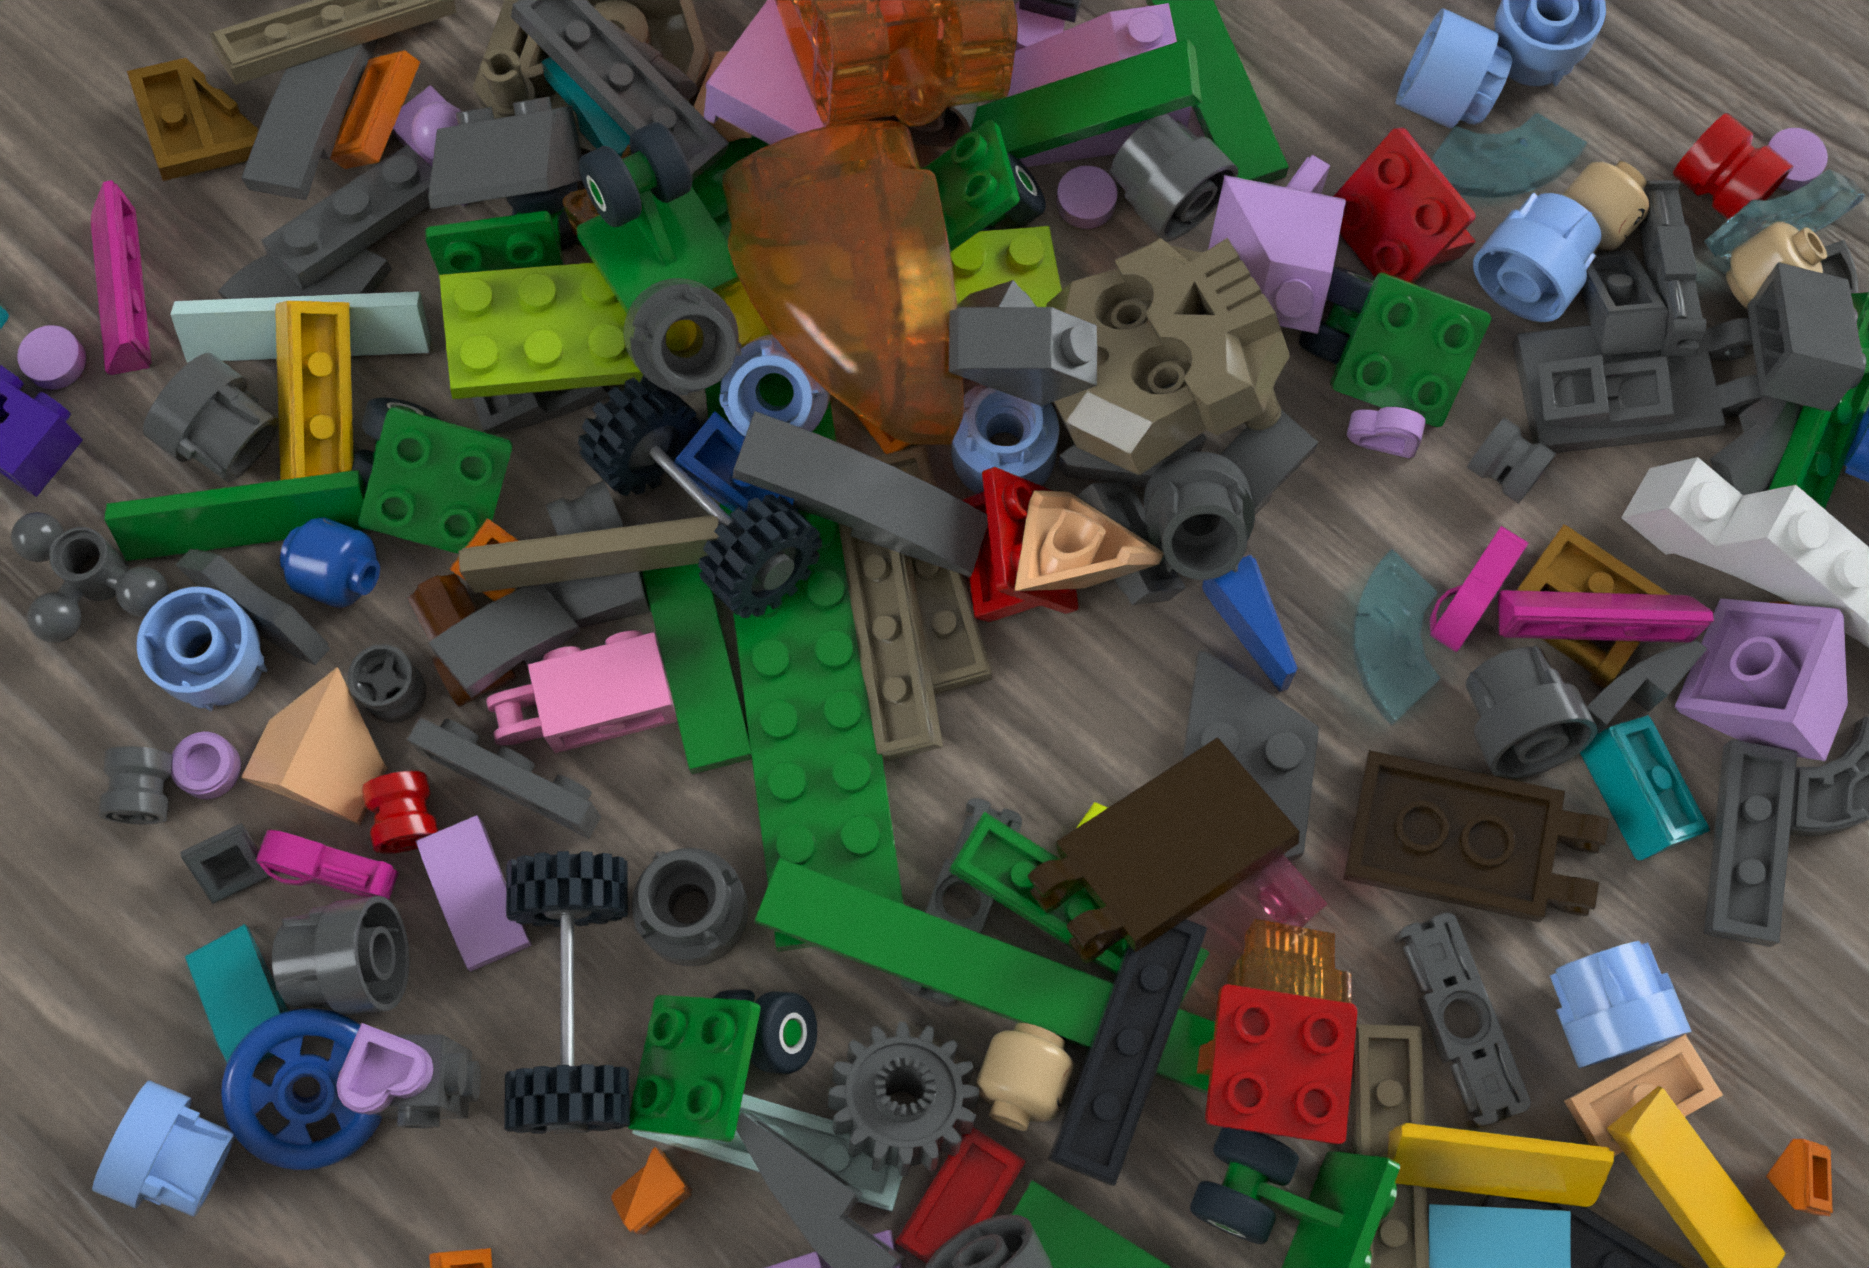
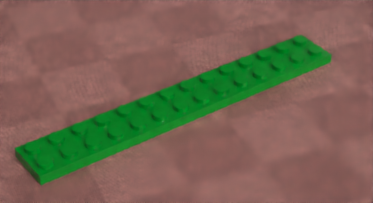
M753 135L751 138H740L730 141L726 154L692 182V188L734 251L808 245L802 201H800L771 162L772 154L769 152V144ZM770 373L761 378L759 390L762 398L767 403L773 406H784L792 401L793 386L784 375ZM721 379L714 385L705 388L708 418L716 412L731 424L719 401ZM829 401L824 416L812 432L836 442L831 401ZM719 502L720 508L731 518L730 514L733 511ZM798 510L821 534L819 537L822 539V547L816 550L820 554L819 560L816 564L808 565L807 567L812 573L806 581L798 580L795 586L799 590L791 597L787 593L781 597L782 604L773 610L767 605L764 615L755 617L751 614L749 618H742L739 614L736 615L733 612L768 885L778 859L782 858L904 904L882 754H877L839 524ZM774 931L778 952L816 947Z

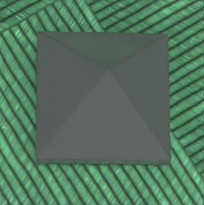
M242 823L180 852L182 860L212 904L270 877L256 863L255 860L259 849Z

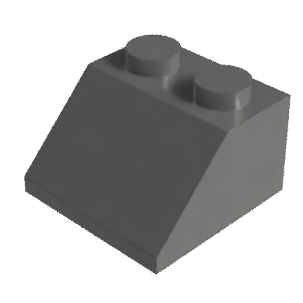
M550 97L513 103L514 116L494 119L492 107L455 113L458 125L440 128L436 132L428 195L431 209L546 191L581 181L579 161L582 153L572 106L552 109Z

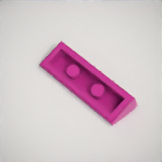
M113 180L105 181L101 186L92 209L91 232L104 366L107 374L115 375L148 369L152 361L136 209Z
M1511 590L1500 591L1498 595L1499 635H1503L1504 638L1689 643L1714 621L1713 611L1695 598L1686 595Z

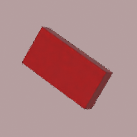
M974 1127L971 1134L961 1135L962 1141L959 1153L955 1157L948 1156L895 1241L897 1245L926 1264L933 1254L950 1238L978 1222L993 1217L1026 1163L1025 1160Z

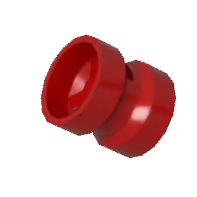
M394 772L376 777L363 784L362 792L365 807L376 814L374 817L375 824L370 830L373 850L376 853L395 854L418 849L417 840L438 832L436 818L427 811L426 801L430 797L431 791L428 776L425 772Z

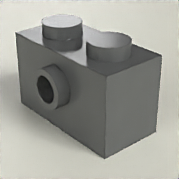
M1778 262L1754 298L1747 305L1760 395L1831 412L1848 390L1854 389L1860 383L1866 368V357L1861 350L1857 329L1858 314L1857 310L1853 307L1848 279Z
M395 1035L411 1041L427 1051L433 1064L432 1079L426 1089L418 1095L409 1098L394 1097L387 1108L375 1114L386 1119H398L397 1127L416 1129L439 1128L440 1119H468L469 1102H477L481 1086L480 1064L478 1061H472V1051L445 1035Z

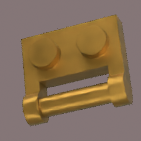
M1565 524L1557 532L1516 590L1671 595ZM1541 639L1592 673L1589 680L1602 689H1605L1613 682L1641 642L1615 641L1609 651L1605 652L1589 640Z

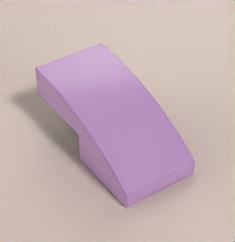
M478 815L416 841L447 924L464 963L470 972L532 946L525 925L516 923V921H509L506 917V881L504 880L484 823Z

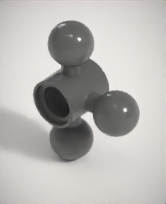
M33 512L22 516L12 528L11 542L15 551L24 559L32 562L50 560L53 571L65 581L58 592L39 596L29 607L27 614L29 628L36 637L43 641L59 643L75 635L81 625L82 616L78 602L82 596L93 601H104L116 596L119 605L127 613L137 617H145L148 611L160 599L169 594L168 583L161 573L149 567H135L129 570L128 562L124 559L123 555L103 536L91 528L76 527L64 532L57 519L42 512ZM100 555L96 566L92 570L81 574L84 563L91 557Z

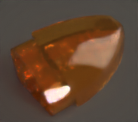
M859 121L830 125L784 138L757 150L729 167L723 175L722 183L732 227L728 238L729 253L735 271L751 303L771 334L792 358L798 361L806 372L827 392L859 416L892 437L910 444L951 445L960 427L964 410L963 377L949 372L950 311L957 308L953 269L936 177L933 172L920 168L909 128L895 121Z

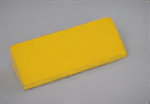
M287 300L276 303L280 480L352 471L353 425L349 302Z
M1657 1086L1606 1128L1709 1268H1777L1786 1253L1663 1087Z
M1403 1123L1389 1131L1388 1158L1400 1164V1170L1395 1181L1396 1184L1581 1207L1592 1206L1597 1201L1614 1163V1151H1610V1148L1412 1123Z

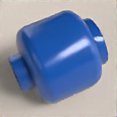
M325 517L311 519L304 525L293 529L286 537L281 548L280 566L284 571V577L290 589L334 608L341 609L354 604L362 595L369 594L379 579L380 564L377 561L376 547L371 537L360 530Z

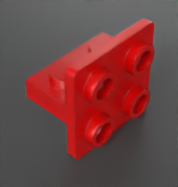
M1403 127L1393 129L1333 196L1346 200L1340 229L1341 236L1375 278L1379 273H1386L1414 283L1430 266L1459 259L1476 243L1475 239L1466 230L1475 220V212Z
M997 467L984 470L982 472L984 492L962 499L963 502L986 513L988 520L984 539L970 577L974 618L992 622L1038 606L1064 614L1077 611L1079 606L1076 589L1014 591L1029 501L1034 491L1053 490Z
M1231 984L1222 986L1218 993L1214 1039L1201 1045L1199 1048L1197 1073L1210 1075L1205 1113L1206 1123L1211 1126L1337 1145L1344 1143L1347 1134L1358 1013L1356 1005Z

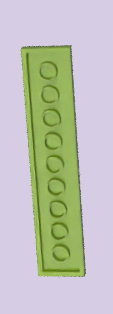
M1040 226L979 231L927 270H923L915 263L909 237L735 251L745 266V277L716 294L726 302L733 312L738 326L741 348L750 341L762 336L772 334L789 335L809 344L821 356L826 366L899 360L902 353L971 293L1014 280L1037 307H1046L1047 303L1061 292L1062 289L1050 227ZM594 262L439 275L452 400L625 384L626 380L633 377L640 383L643 374L631 360L625 346L624 324L627 313ZM679 320L670 326L666 333L668 349L681 351L688 348L694 342L696 337L694 322L691 320Z

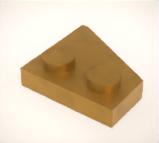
M186 57L127 71L162 181L248 161L259 129L240 113L238 104L222 89L212 87L207 82L205 74Z

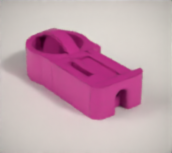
M1501 526L1464 583L1449 589L1435 603L1430 616L1431 633L1429 636L1457 653L1529 542ZM1456 594L1437 622L1436 614L1440 604L1447 597Z
M272 829L267 830L255 860L268 876L285 885L302 886L313 882L364 898L382 896L389 900L399 872L386 862L368 859L325 846L322 843ZM270 869L299 878V880L283 879L273 874Z

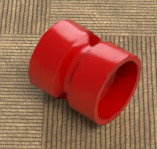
M1725 113L1692 145L1677 164L1672 175L1697 196L1706 193L1712 194V208L1736 228H1739L1771 197L1790 174L1794 166L1768 145L1759 148L1753 147L1751 145L1753 133L1729 113Z

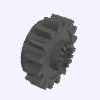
M899 1022L896 1036L887 1038L885 1033L878 1026L871 1028L870 1046L868 1048L862 1043L852 1040L848 1044L847 1051L849 1063L836 1061L833 1067L832 1081L837 1086L829 1088L828 1108L839 1111L834 1115L833 1131L835 1135L849 1133L851 1138L849 1140L848 1153L852 1157L862 1152L872 1158V1170L879 1172L886 1164L897 1166L900 1176H908L911 1166L922 1163L929 1172L933 1171L937 1167L938 1154L942 1151L953 1157L959 1153L962 1139L958 1133L971 1134L976 1115L970 1109L977 1107L979 1088L966 1084L971 1081L974 1067L971 1061L954 1064L953 1061L958 1046L954 1040L944 1043L940 1048L932 1044L934 1038L933 1027L927 1026L922 1031L920 1037L915 1038L910 1037L907 1023ZM896 1092H906L913 1095L917 1099V1103H910L908 1107H906V1104L898 1106V1102H891L889 1095Z

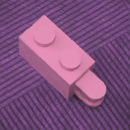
M624 631L607 638L605 641L606 645L582 651L579 647H562L546 653L543 656V661L528 664L532 684L501 691L486 699L488 710L496 713L499 728L493 732L495 743L497 745H513L544 737L554 753H559L678 722L659 642L655 633L643 635L641 631ZM536 704L539 717L524 720L521 708Z

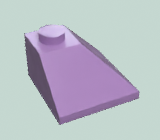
M1224 175L1208 250L1228 238L1238 253L1240 260L1243 261L1249 270L1251 277L1254 278L1260 287L1262 294L1265 295L1276 312L1280 326L1318 334L1333 272L1346 200Z
M1720 598L1713 614L1714 621L1708 626L1701 643L1707 650L1690 669L1675 708L1679 713L1739 741L1796 751L1797 757L1826 761L1848 705L1844 615L1836 608Z

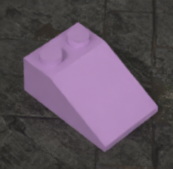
M1169 3L1108 12L993 60L991 68L997 99L1015 95L1177 42ZM1191 106L1167 114L1175 121L1179 120L1187 128ZM1150 119L1019 160L1026 167L1117 154L1125 141Z

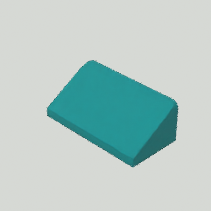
M1649 715L1608 727L1595 735L1592 742L1580 752L1625 841L1637 860L1647 859L1710 831L1702 812Z

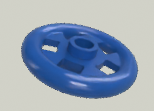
M313 1008L296 1009L275 1015L263 1021L239 1042L232 1052L224 1071L221 1099L227 1124L236 1139L247 1151L262 1161L277 1167L292 1170H310L337 1163L356 1152L368 1141L378 1128L383 1117L376 1114H361L350 1110L339 1099L336 1086L339 1071L343 1067L361 1026L359 1023L349 1017L329 1010ZM320 1036L333 1040L334 1044L330 1058L326 1059L315 1054L301 1055L300 1049L303 1037ZM267 1052L285 1060L276 1071L272 1084L269 1085L253 1077L257 1064ZM302 1077H312L319 1082L320 1089L311 1097H301L295 1093L293 1089L294 1083ZM269 1102H273L277 1111L283 1117L290 1120L275 1135L268 1131L255 1115ZM331 1112L334 1113L341 1130L322 1140L313 1141L306 1124L317 1122L328 1116Z

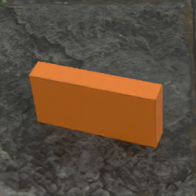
M405 50L368 60L340 126L330 157L332 161L344 169L379 163L420 65L419 60Z

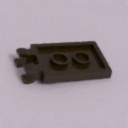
M1217 737L1056 841L1057 853L1061 859L1044 862L1028 874V879L1034 885L1030 892L1045 913L1057 909L1083 888L1095 900L1101 909L1088 910L1067 924V929L1073 936L1069 940V944L1086 964L1099 957L1122 938H1125L1135 952L1139 951L1298 845L1300 831Z
M1369 750L1366 757L1343 880L1539 923L1545 918L1547 905L1569 914L1588 916L1589 910H1594L1596 906L1599 882L1552 873L1557 842H1560L1574 850L1597 854L1599 847L1604 846L1606 843L1609 819L1592 814L1562 810L1565 791Z

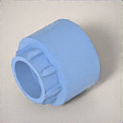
M1442 8L1431 21L1412 56L1400 84L1396 104L1450 129L1459 120L1473 125L1480 124L1491 111L1506 82L1512 65L1511 54L1509 51L1497 46L1499 37L1497 32Z
M980 384L968 391L957 404L951 421V457L954 469L960 480L976 494L984 492L982 472L989 468L997 467L1042 486L1053 471L1057 454L1059 423L1052 403L1040 406ZM1006 432L1016 436L1020 442L1013 446H998L992 444L989 439L997 433Z

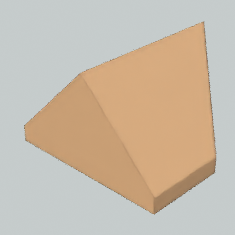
M1034 491L1029 501L1014 591L1087 588L1158 565L1164 553L1070 492Z
M336 667L268 721L241 778L257 786L361 825L368 810L365 807L362 786L369 780L384 775L388 767L384 764L339 668Z

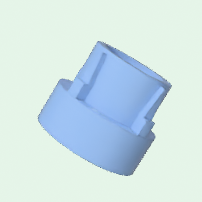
M1501 0L1496 12L1494 25L1495 32L1499 35L1497 46L1509 51L1512 57V65L1508 76L1514 81L1528 86H1544L1551 83L1557 86L1563 76L1569 74L1574 65L1580 62L1592 48L1605 20V0Z
M1532 193L1519 210H1512L1477 252L1473 260L1475 276L1484 291L1509 312L1531 321H1554L1564 313L1584 286L1587 278L1586 270L1596 255L1593 252L1601 241V230L1592 213L1576 201L1555 193H1544L1538 196Z
M782 334L762 336L741 348V356H735L730 370L721 381L719 401L731 424L737 431L746 436L754 411L812 432L824 416L831 396L829 372L817 351L798 338ZM770 373L784 375L793 386L792 401L784 406H773L767 403L762 398L759 390L761 378Z
M188 587L166 595L148 611L138 631L137 655L144 672L168 694L197 708H206L212 711L213 705H228L241 700L256 686L261 673L268 670L264 664V656L260 650V637L253 620L233 599L212 588ZM212 639L208 650L201 656L193 658L196 651L205 642Z
M1640 941L1631 942L1586 956L1555 969L1556 973L1550 975L1562 1008L1556 1009L1578 1069L1639 1051L1692 1032L1669 974H1661L1648 942L1641 944Z
M149 1080L138 1092L118 1126L99 1166L92 1191L135 1209L145 1199L157 1205L162 1203L195 1217L209 1195L226 1161L235 1139L234 1133L225 1127L199 1117V1112L190 1109L192 1098Z

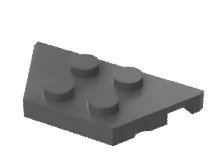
M1198 651L1182 760L1218 737L1300 831L1299 844L1269 863L1268 866L1272 867L1298 859L1305 850L1319 727L1209 652Z

